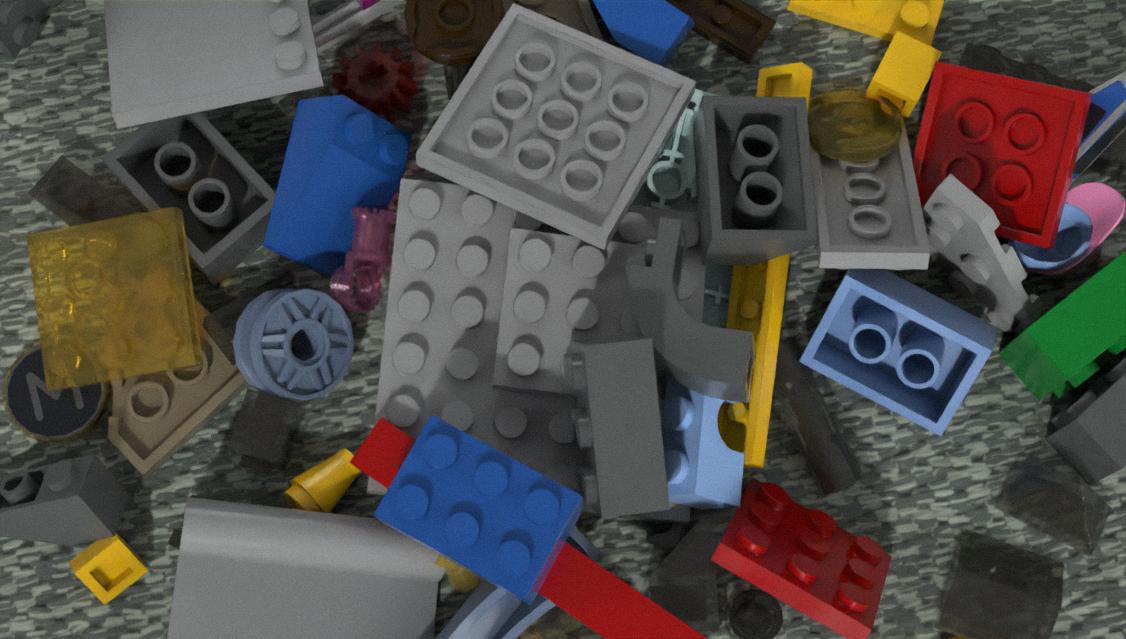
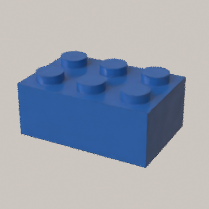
M431 414L373 515L388 527L531 606L584 510L585 503L583 497L578 493Z

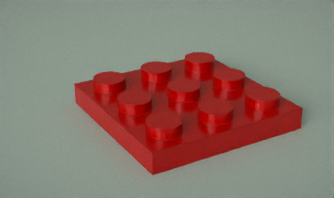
M936 61L912 160L921 207L925 206L936 188L951 173L993 209L1000 222V225L994 231L996 236L1047 249L1054 248L1093 94Z
M752 477L741 497L740 507H736L710 560L847 639H866L874 625L892 556L886 554L883 548L874 540L865 536L856 537L837 526L835 520L825 512L817 509L809 510L793 501L781 487L769 482L762 483Z

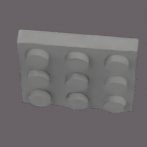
M510 228L491 388L577 399L576 391H573L572 387L566 386L563 354L572 353L571 340L633 333L640 335L630 305L628 273L629 265L645 266L646 246L610 241L606 250H603L570 235ZM655 362V371H657V363H656V362Z

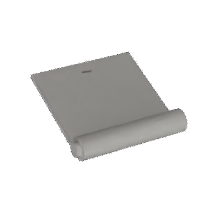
M187 497L167 639H433L438 582L442 579L445 569L453 570L455 563L388 527L377 518Z

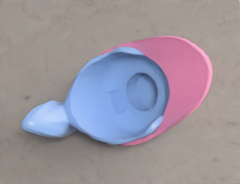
M1100 182L1081 184L1067 193L1054 248L1047 249L1009 239L1007 245L1013 247L1026 273L1036 272L1060 276L1077 272L1096 261L1101 255L1102 242L1115 229L1124 215L1126 207L1124 197L1113 187Z

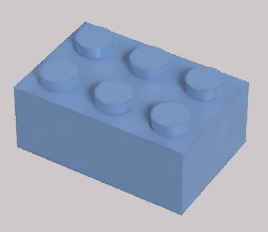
M848 269L814 330L799 362L929 431L942 436L992 353L998 328L885 269Z

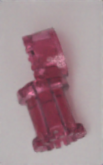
M354 207L351 213V218L355 220L352 249L346 252L344 265L337 268L332 275L330 296L342 306L344 312H370V310L375 309L373 305H378L379 303L376 297H381L382 294L380 292V288H382L383 267H390L392 264V257L388 255L391 224L396 223L397 213L381 209L379 214H377L376 208H373L372 213H370V208ZM354 278L357 279L358 283L356 299L352 297L354 290H351V286L355 285Z

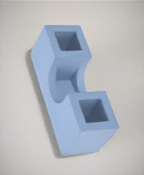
M667 375L662 438L669 501L699 510L740 507L745 454L734 451L725 445L719 434L717 424L721 405L739 402L712 398L697 393Z

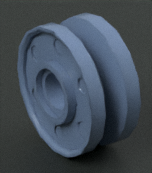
M280 288L263 292L246 306L236 324L233 348L236 365L249 385L264 395L307 401L325 396L340 384L351 365L354 339L351 322L342 306L326 293L302 288ZM295 334L297 337V348L293 354L291 340Z

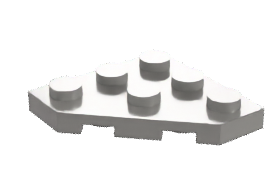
M950 173L936 188L922 208L930 248L929 265L935 263L949 276L947 280L950 286L957 293L965 298L974 297L988 309L987 316L995 326L1005 332L1013 331L1019 336L1025 329L1036 322L1046 309L1039 296L1034 294L1028 296L1025 292L1022 281L1026 278L1027 273L1013 247L1007 244H1003L1001 247L994 232L1000 225V222L993 209Z

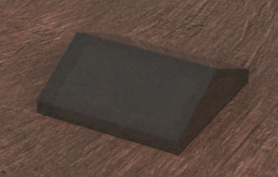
M962 528L955 547L935 628L965 639H1050L1062 606L1064 563Z

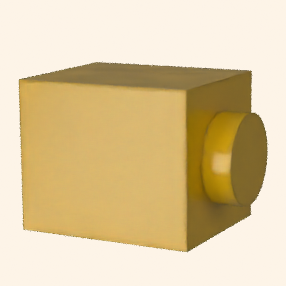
M897 30L863 98L908 119L942 51L933 48L928 40L919 35H906Z

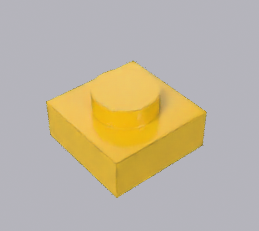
M117 532L113 537L96 540L68 562L73 573L104 605L148 572L141 558Z

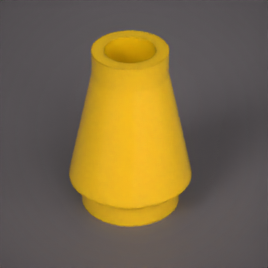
M342 447L335 455L291 479V487L284 492V497L291 507L298 510L331 513L355 478L362 473V471L350 463L354 455Z

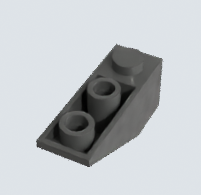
M95 454L70 460H61L57 463L1 475L0 536L67 546L113 537L130 495Z

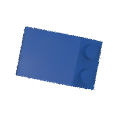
M345 95L299 100L263 247L332 280L343 281L400 187L412 136Z

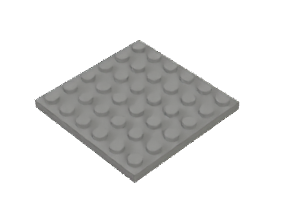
M401 178L374 427L383 417L417 440L432 414L578 493L575 481V464L583 463V455L578 441H572L569 424V409L577 408V399L491 388L510 228L563 235L570 234L462 185ZM631 205L611 241L646 246L650 235L657 236L661 217L682 219L687 237V247L678 291V302L690 316L703 323L706 265L701 264L698 213ZM657 364L656 380L662 428L668 374ZM368 476L367 493L385 495L388 489ZM669 501L670 510L616 516L615 518L687 524L690 522L691 507ZM585 504L581 514L599 516L589 504Z

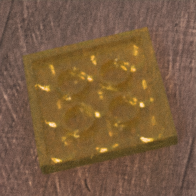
M169 207L27 235L47 391H61L204 366L182 209Z

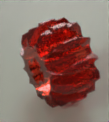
M378 40L373 45L372 52L367 53L361 45L356 44L354 48L356 59L341 56L339 66L342 72L333 74V86L339 90L336 95H345L378 116L385 115L386 121L394 125L397 122L394 109L410 113L412 104L408 97L418 94V83L411 79L415 75V67L411 61L402 62V51L397 46L384 54L383 44ZM378 79L379 84H383V86L372 89L371 84L368 82Z

